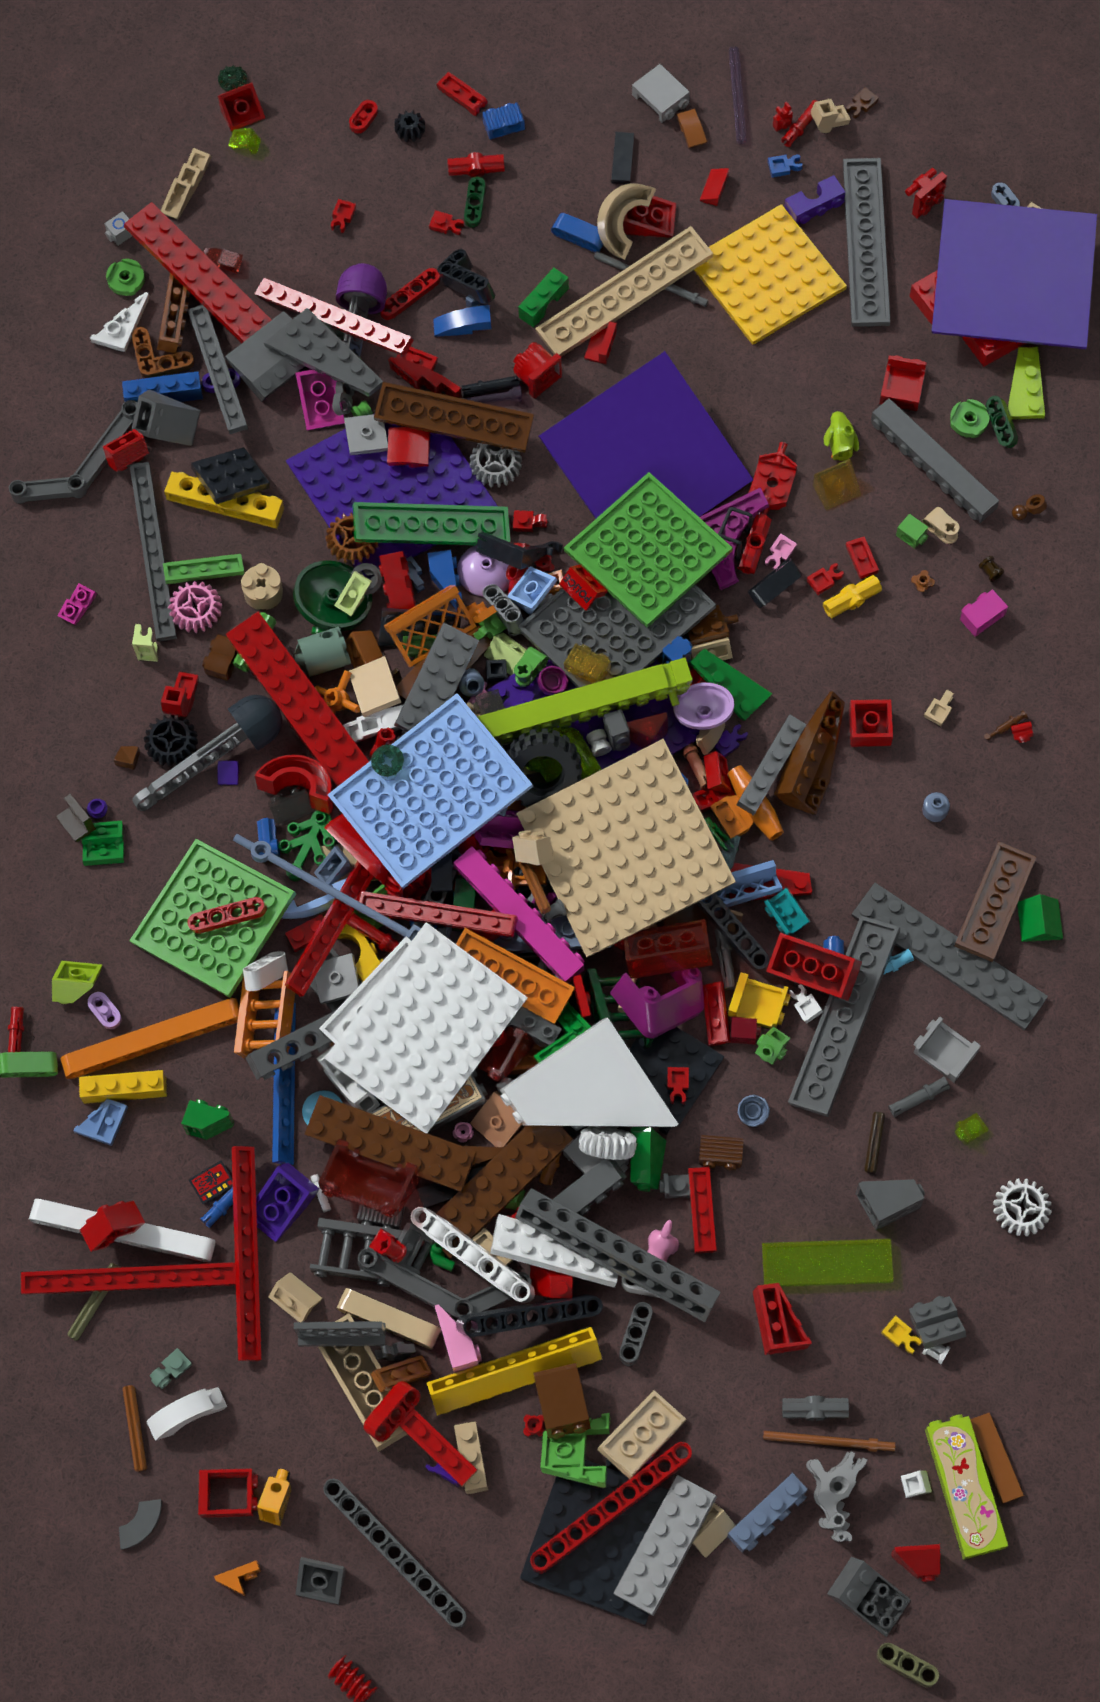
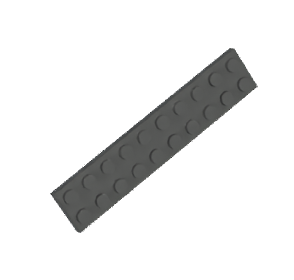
M881 158L843 159L851 327L890 326Z
M877 883L872 885L851 915L858 921L860 916L899 926L901 930L895 943L897 947L903 951L909 949L915 959L1024 1031L1048 998L1046 994L994 960L990 962L955 947L954 945L958 938L956 935Z
M860 916L846 952V956L862 961L849 1001L832 995L829 996L790 1095L789 1105L829 1117L901 929L899 926Z

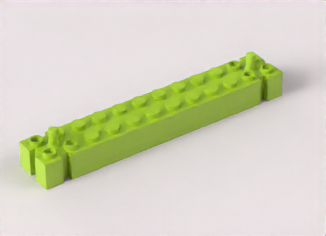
M684 657L664 665H656L477 716V718L498 743L507 745L513 742L512 739L519 738L523 733L526 736L529 735L530 730L536 729V732H542V729H548V732H551V728L558 726L560 729L566 728L575 721L584 723L591 720L590 717L596 715L600 718L610 713V711L628 710L631 705L643 706L652 699H656V701L668 698L667 694H669L672 706H678L680 702L677 695L687 692L692 683V677Z

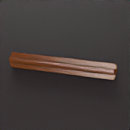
M518 862L540 913L546 914L550 912L551 907L530 863Z
M133 1385L123 1387V1395L134 1469L140 1472L146 1470L147 1465L136 1391Z

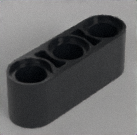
M790 558L749 589L747 593L757 607L761 608L797 581L803 574Z

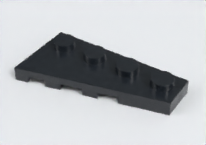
M382 607L378 639L379 647L396 645L384 625L407 612V609ZM432 612L430 620L440 623L443 612ZM446 613L444 623L453 626L456 615ZM459 616L457 628H460L461 616ZM422 620L417 621L414 631L423 633L426 622ZM429 623L427 634L437 635L439 625ZM402 630L397 633L399 641L403 642V636H409V632Z

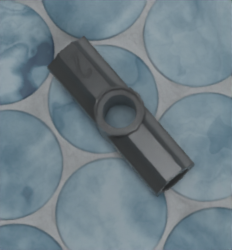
M824 1396L782 1398V1416L786 1419L806 1418L809 1421H814V1418H816V1421L825 1420L826 1418H848L849 1402L848 1398H825Z

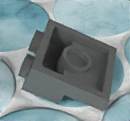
M938 1296L932 1302L926 1304L919 1302L909 1309L911 1322L925 1350L966 1337V1331L950 1296L945 1298Z

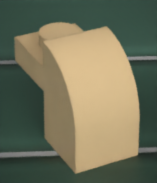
M831 99L815 102L811 110V116L819 131L823 133L831 132L833 127L847 125L851 120L844 106H835Z

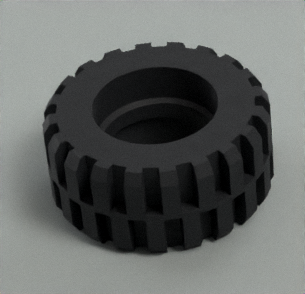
M536 729L530 730L529 735L526 736L523 733L519 736V741L514 740L511 743V749H507L506 753L523 773L527 762L538 756L552 757L562 765L561 774L551 782L537 783L529 779L533 787L516 800L520 799L521 805L525 807L533 805L582 780L581 757L579 752H577V747L574 743H570V739L566 735L560 737L558 731L553 730L552 733H549L548 729H542V732H536Z

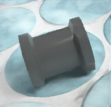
M558 899L556 903L550 905V912L542 914L545 922L551 923L553 919L566 916L567 912L562 901Z

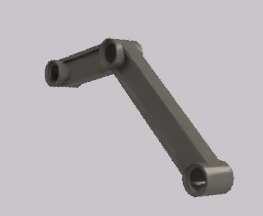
M128 400L123 403L121 411L73 475L65 478L24 482L14 480L9 485V492L13 501L22 504L26 501L84 497L88 488L107 464L103 445L109 444L116 440V438H119V436L125 435L132 430L137 402Z
M365 1248L361 1250L358 1256V1266L362 1270L375 1275L434 1308L435 1305L439 1304L449 1316L456 1320L463 1316L457 1312V1307L459 1306L467 1307L468 1314L487 1311L513 1299L494 1285L463 1299L378 1254L373 1249ZM365 1255H370L373 1258V1262L371 1264H364L361 1258ZM518 1272L521 1278L531 1284V1278L527 1273ZM521 1288L519 1295L526 1293L527 1288Z

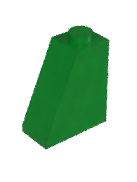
M632 1127L631 1134L635 1136L637 1146L633 1157H631V1182L640 1191L649 1192L650 1189H658L667 1141L652 1128Z

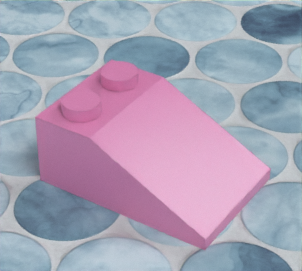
M439 1304L435 1305L454 1373L479 1365L478 1362H481L482 1359L478 1344L473 1346L472 1339L459 1333L456 1328V1322Z

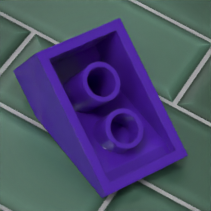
M285 1163L277 1166L256 1197L257 1227L277 1242L307 1208L320 1188L291 1164Z

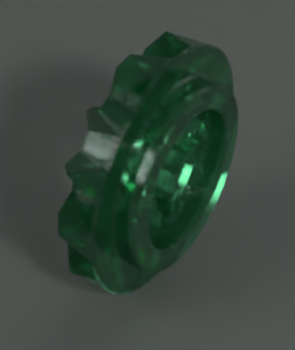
M234 64L232 67L226 66L224 70H220L218 76L220 87L226 91H231L246 85V71L241 66L236 67ZM235 75L236 79L232 78L229 80V76Z
M383 745L374 751L371 757V765L379 776L387 778L392 775L396 776L402 770L404 757L399 748L394 745ZM384 755H386V757H388L389 759L393 758V760L391 761V768L387 764L383 765V763L385 762Z

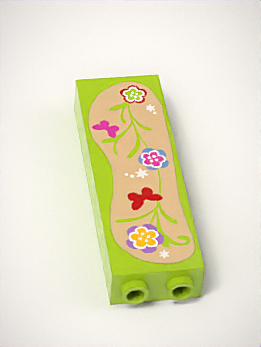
M960 1414L950 1417L948 1422L942 1423V1420L930 1422L929 1426L925 1429V1433L963 1560L1006 1549L1008 1543L969 1416L963 1417Z

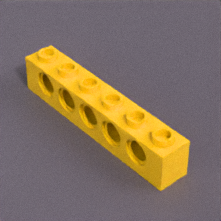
M171 472L164 491L166 499L169 501L276 529L284 511L283 501L280 498L264 496L259 492L216 504L210 495H203L207 490L198 477H191L184 472ZM189 487L192 488V489L189 490V491H185L186 488H189ZM242 502H247L245 505H240ZM260 507H266L263 510H258Z

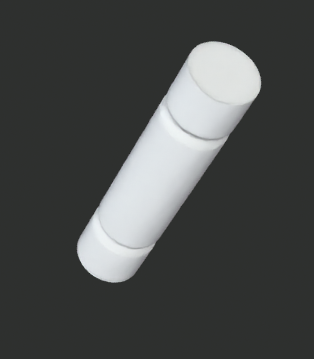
M315 1174L310 1178L312 1183L320 1188L317 1192V1197L323 1212L330 1211L331 1207L320 1182L319 1175Z

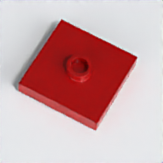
M577 975L573 978L574 992L579 1013L588 1023L591 1019L588 1004H591L589 992H585L581 975Z

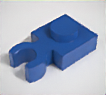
M787 155L768 158L771 177L790 175L791 169L794 171L802 170V163L795 164V162L800 161V155H794L791 159H787Z

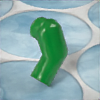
M434 1243L430 1249L433 1264L452 1272L455 1262L445 1258L444 1251L442 1250L443 1247L438 1243Z

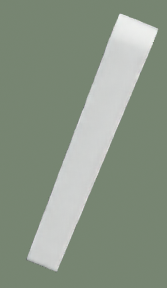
M35 1199L29 1221L81 1233L80 1229L86 1224L85 1221L97 1212ZM144 1223L135 1233L118 1237L115 1242L159 1252L162 1251L163 1253L193 1260H203L206 1263L211 1262L216 1241L211 1238Z

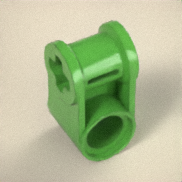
M529 647L514 667L516 683L522 687L529 686L545 668L548 656L533 647Z

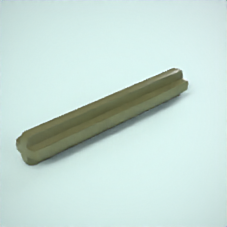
M111 1263L108 1268H120V1266ZM95 1291L91 1294L67 1333L71 1339L77 1341L108 1291Z

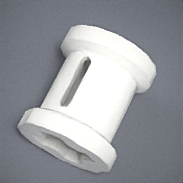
M938 1345L926 1350L924 1349L922 1354H928L937 1359L939 1364H942L950 1347Z

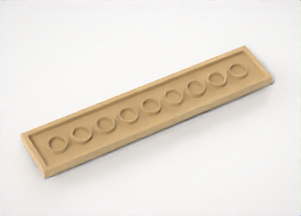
M690 226L536 327V333L553 354L558 353L562 357L606 328L609 321H617L711 259L713 252Z

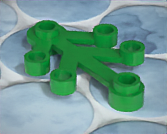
M317 810L312 814L311 819L299 824L292 822L288 825L287 830L292 836H297L300 834V831L311 828L310 832L291 841L284 839L279 842L278 847L282 853H289L292 849L303 845L292 865L303 870L301 867L312 847L315 855L314 861L317 866H320L322 862H317L318 859L321 857L326 858L317 839L320 830L324 836V846L327 849H333L336 846L334 837L324 828L331 821V815ZM324 816L322 820L318 821L319 817ZM293 827H297L295 831H291ZM329 840H332V841H333V842H332L331 844H329V845L326 844L327 841H329ZM288 844L287 848L282 849L283 845ZM286 871L291 881L301 880V878Z

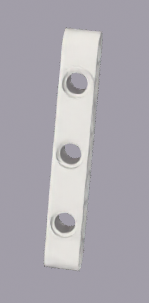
M417 1207L412 1211L411 1221L414 1225L499 1290L518 1302L528 1303L534 1299L535 1289L531 1284L447 1220L424 1207ZM422 1212H425L427 1218L421 1223L419 1216ZM458 1236L460 1239V1244L458 1247L454 1248L452 1245V1241L455 1237ZM491 1261L493 1263V1270L487 1273L486 1264ZM525 1286L527 1288V1295L521 1298L519 1291Z

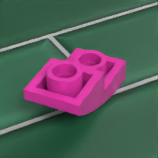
M78 583L70 600L66 599L57 616L76 625L97 593Z

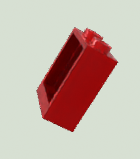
M252 1469L199 1470L198 1515L201 1518L254 1516V1510H257L258 1498L254 1497V1488H258V1475H254ZM247 1478V1509L210 1510L211 1479Z

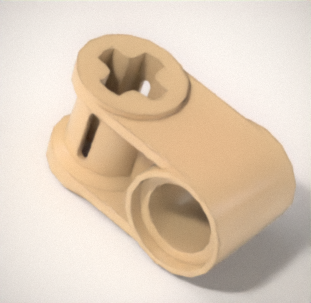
M936 507L922 520V523L928 526V530L944 543L953 544L957 541L959 524L940 507Z

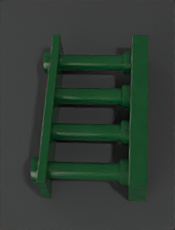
M630 966L627 971L628 976L630 975L632 966ZM587 969L582 981L585 992H589L591 1004L589 1006L594 1023L596 1024L604 1018H608L610 1022L631 1021L626 1013L611 1014L608 1012L606 1004H616L617 1002L612 995L605 996L601 989L603 986H615L621 977L600 978L597 976L596 969ZM638 975L635 984L640 989V977ZM639 1030L617 1031L622 1039L643 1038L646 1048H649L655 1039L645 1037Z

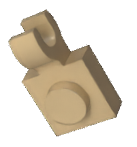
M946 690L940 701L934 698L924 717L942 727L952 710V707L948 705L953 699L954 693Z

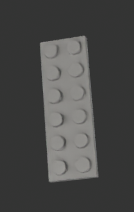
M677 1475L613 1594L654 1616L717 1496Z

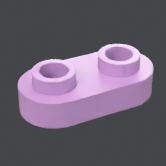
M95 992L89 996L88 1006L106 1029L117 1028L121 1024L122 1017L109 998L102 992ZM98 1001L103 1002L100 1007H96V1003ZM109 1017H115L113 1022H108Z

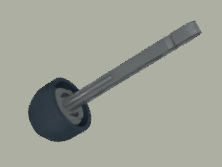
M250 695L228 708V711L237 723L152 782L148 788L145 787L138 792L132 800L137 810L145 811L157 803V800L169 795L247 738H249L257 751L264 748L280 732L282 715L278 706L271 699L262 695Z

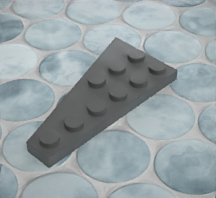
M308 308L264 342L265 347L277 350L281 355L289 356L297 360L298 363L321 374L324 373L331 376L333 380L341 381L370 397L382 387L383 381Z

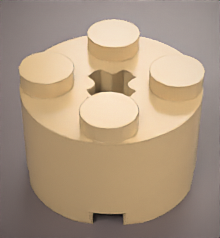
M260 563L247 570L241 579L243 594L246 602L252 608L268 610L279 604L282 599L283 587L280 576L274 568Z

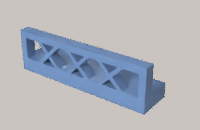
M771 860L732 872L736 883L716 892V894L727 907L782 891V886L776 876L774 861ZM771 880L775 884V886L769 888L762 886L764 882ZM748 887L756 889L752 893L744 892V889ZM728 893L736 894V897L733 899H728L724 896ZM709 896L703 899L702 902L705 903V900H708Z

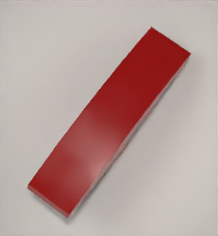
M395 357L389 358L390 369L416 389H420L424 385L433 393L440 394L443 391L448 396L462 397L461 388L446 377L416 363Z

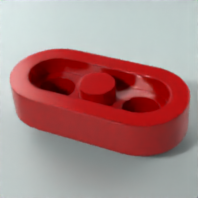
M363 101L349 119V126L352 132H365L376 118L378 107L374 101Z

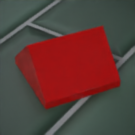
M252 82L218 95L221 112L231 132L265 119Z

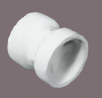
M604 729L592 731L586 736L588 744L592 746L591 752L595 757L605 755L612 749L610 742L606 740L607 735Z

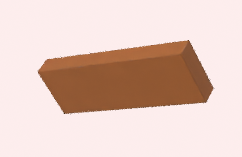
M423 1355L374 1370L370 1375L378 1390L382 1393L391 1390L400 1381H405L409 1384L429 1377L432 1372Z

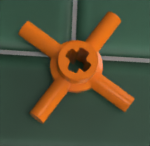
M344 670L338 687L326 690L320 686H315V689L324 697V701L334 714L336 711L346 708L355 713L360 712L359 705L351 702L349 694L345 691L352 674L347 670Z

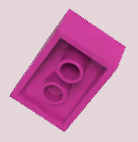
M315 370L297 372L296 378L307 430L345 423L344 415H336L332 407L334 394H336V381L331 376L324 373L321 374Z

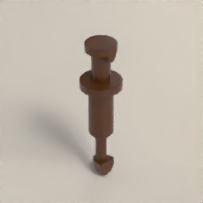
M1022 710L1021 714L1015 718L1012 715L1009 716L1008 721L996 727V731L993 733H986L984 738L990 740L996 734L1004 733L1011 726L1017 725L1021 720H1027V714Z

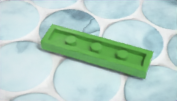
M241 554L163 563L166 584L244 575Z

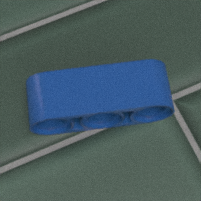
M560 213L551 228V232L555 236L571 243H576V245L590 251L593 250L595 253L597 251L600 252L603 246L597 226L566 213Z

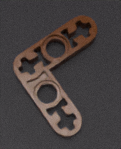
M143 327L133 330L132 340L142 377H160L187 371L194 366L193 355L187 351L154 358L148 330ZM139 334L143 335L144 343L140 344ZM142 350L150 351L149 355L145 357L139 354ZM187 358L188 363L184 364L183 359ZM145 362L149 363L150 372H146ZM164 362L172 363L170 368H162Z

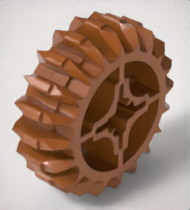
M352 512L348 517L343 513L342 519L336 516L335 522H331L330 528H327V548L331 549L332 556L336 555L337 560L343 558L345 564L348 560H351L352 564L355 563V560L362 563L363 557L369 559V554H374V548L378 547V543L355 542ZM338 535H340L341 539H343L342 546L338 543L336 539Z

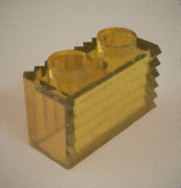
M575 644L564 662V670L592 684L603 681L611 669V661L606 655L602 653L596 654L584 644Z

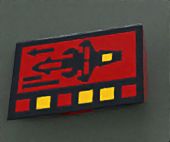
M222 1160L188 1179L202 1204L233 1187V1179Z

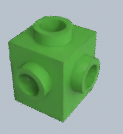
M772 1027L765 1035L762 1034L756 1044L759 1047L755 1053L763 1061L773 1064L778 1059L782 1060L788 1050L785 1047L791 1038L775 1027Z

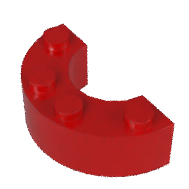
M302 755L281 756L264 764L255 774L258 790L276 796L280 790L287 786H303L310 791L311 808L330 814L334 802L328 796L333 791L330 776L322 764L310 757Z

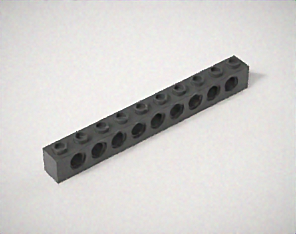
M532 1188L519 1206L515 1216L516 1219L703 1322L706 1321L721 1293Z

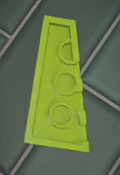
M1038 347L1018 348L1008 403V410L1012 419L1045 417Z

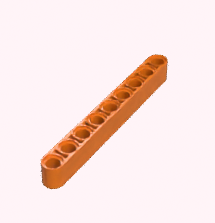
M230 998L65 1054L60 1058L67 1079H73L76 1076L79 1077L194 1038L195 1035L197 1037L215 1029L238 1023L239 1004L236 998Z

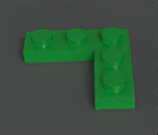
M567 1002L557 1020V1023L567 1034L534 1055L537 1063H540L591 1028L569 1002Z

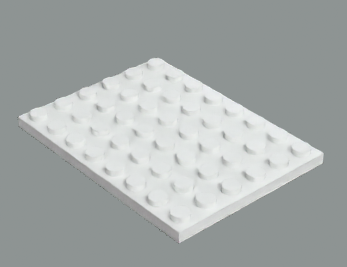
M425 923L329 1051L325 1059L421 1131L428 1133L528 997L428 923Z

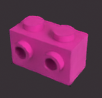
M992 589L988 593H982L973 604H967L961 610L960 621L976 637L1004 617L1008 606Z

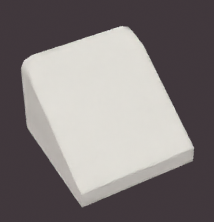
M920 1470L901 1476L906 1498L932 1492L927 1471Z

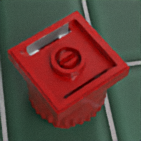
M532 342L523 354H517L513 360L515 363L513 372L529 387V395L533 399L537 398L562 377L561 356L558 353L552 356L536 342Z

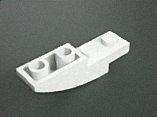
M403 705L384 709L365 718L363 716L358 717L357 720L346 723L343 727L355 743L377 736L381 728L389 727L394 732L401 730L394 726V723Z

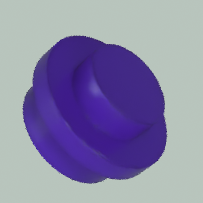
M93 799L87 806L88 814L95 819L105 816L108 810L106 802L102 799Z

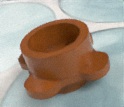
M922 570L919 575H914L911 578V582L915 584L919 592H924L935 584L934 579L929 577L926 570Z

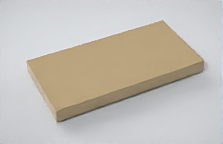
M654 1390L597 1450L631 1479L687 1419Z

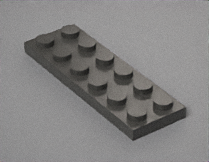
M446 623L442 624L394 726L408 732L453 697L479 640Z

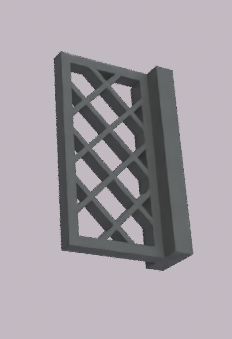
M382 1321L294 1322V1331L298 1337L299 1347L386 1345V1323H382Z

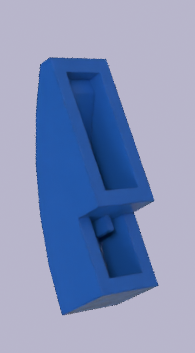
M490 306L465 308L434 318V336L473 334L472 331L490 330Z

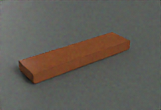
M990 1413L970 1419L977 1444L1002 1504L1023 1497L1024 1495Z

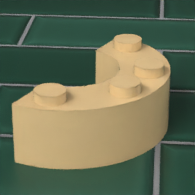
M636 183L626 184L612 191L602 203L597 220L599 237L606 249L616 257L625 260L633 243L626 237L623 231L624 216L634 206H649L656 188Z

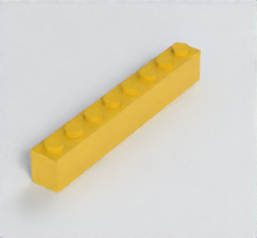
M592 1327L427 1382V1386L436 1414L440 1415L505 1392H510L525 1385H531L535 1382L533 1374L535 1372L576 1363L578 1368L602 1360Z

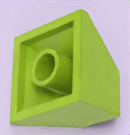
M61 961L52 978V1001L61 1004L74 1003L94 986L102 970V964Z

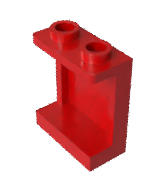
M898 355L889 356L879 404L882 405L886 400L890 399L899 408L917 411L927 363L919 359L912 360Z

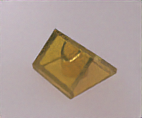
M850 459L814 474L813 488L825 510L861 495Z

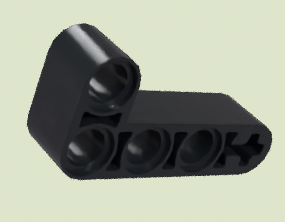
M455 250L438 266L437 271L445 286L483 304L494 300L496 295L489 280L471 271L473 264L466 250Z

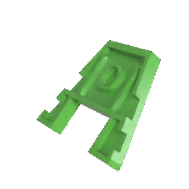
M610 1413L601 1414V1418L594 1420L589 1418L591 1429L580 1434L571 1433L559 1439H548L547 1432L544 1431L541 1472L606 1488V1466L585 1467L587 1435L610 1434Z

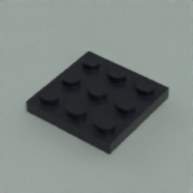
M245 447L191 463V469L216 504L269 489L270 482Z

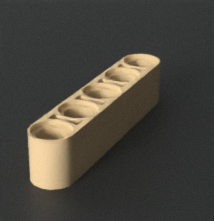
M345 1288L336 1308L345 1314L350 1313L352 1317L364 1322L382 1321V1323H386L387 1332L405 1338L422 1347L425 1345V1348L430 1350L433 1349L441 1331L439 1327L347 1288Z

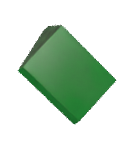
M1039 894L1017 903L1022 942L1063 939L1058 899Z

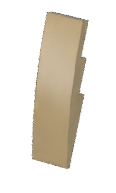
M193 148L187 164H183L178 178H174L161 211L165 215L178 220L212 158L210 154Z

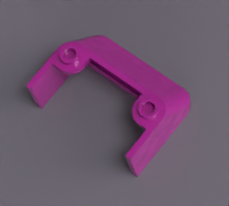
M682 947L677 948L664 966L680 987L660 996L650 986L639 989L628 974L625 973L610 992L639 1031L647 1038H656L698 1016L704 1009L702 973Z

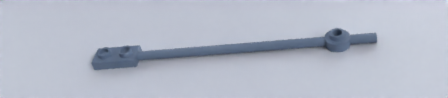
M236 834L233 839L234 842L251 850V857L254 861L259 863L270 861L401 934L404 938L408 937L412 941L421 929L416 925H413L410 930L276 856L271 852L269 843L265 841L253 843L239 834Z

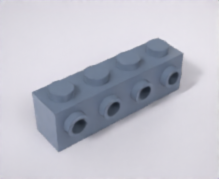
M792 1473L728 1533L727 1537L742 1553L746 1549L750 1552L759 1543L757 1539L762 1534L766 1537L775 1528L773 1524L778 1519L783 1521L791 1513L789 1509L794 1504L799 1506L807 1498L805 1494L808 1489Z

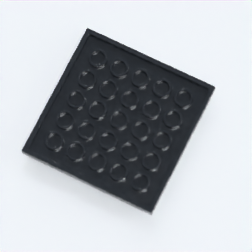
M585 1460V1467L602 1466ZM607 1468L606 1488L556 1476L520 1580L646 1625L649 1616L647 1612L615 1596L613 1593L669 1490L657 1486L551 1569L544 1573H537L531 1566L530 1559L532 1554L629 1480L625 1474ZM640 1480L641 1483H642L643 1485H645V1486H649V1485L652 1484V1483H649V1482ZM626 1489L623 1492V1496L626 1499H632L636 1495L633 1489ZM609 1502L605 1509L610 1513H614L617 1511L618 1506L614 1502ZM594 1515L589 1517L587 1522L590 1526H597L600 1523V1518ZM574 1529L570 1533V1537L574 1540H579L583 1535L579 1529ZM555 1543L552 1547L553 1552L557 1554L562 1553L565 1549L562 1543ZM543 1556L537 1557L534 1561L537 1567H544L547 1563V1559Z

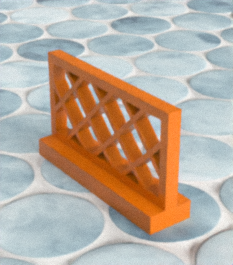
M449 585L384 625L408 667H412L427 657L430 649L423 648L426 636L436 638V636L427 634L429 623L439 625V632L444 623L446 613L456 615L452 627L464 633L477 627L460 598L459 591L455 585ZM453 599H456L458 603L457 613L447 610L449 602ZM435 610L443 611L440 623L430 620L432 612ZM459 616L465 617L470 625L464 629L457 628ZM419 620L426 622L423 633L414 631L415 623ZM402 630L408 631L407 643L400 642L396 634ZM413 633L423 635L420 647L410 644ZM409 647L419 649L417 658L412 661L407 655Z

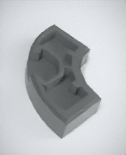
M161 1499L139 1502L138 1511L134 1519L128 1524L119 1527L121 1550L140 1544L153 1531L160 1519L162 1510Z

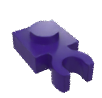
M738 724L733 728L731 734L727 730L724 731L714 748L726 757L739 747L737 741L745 740L748 733L745 732L743 735H739L737 731L741 729V725Z

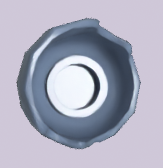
M749 1095L744 1097L738 1104L737 1113L744 1124L757 1127L764 1124L769 1118L770 1108L764 1098L757 1095Z

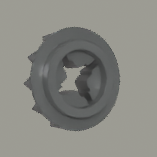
M363 563L353 569L351 576L355 571L361 575L364 572L367 577L373 576L370 579L372 583L365 595L373 594L380 588L382 577L380 570L375 565Z

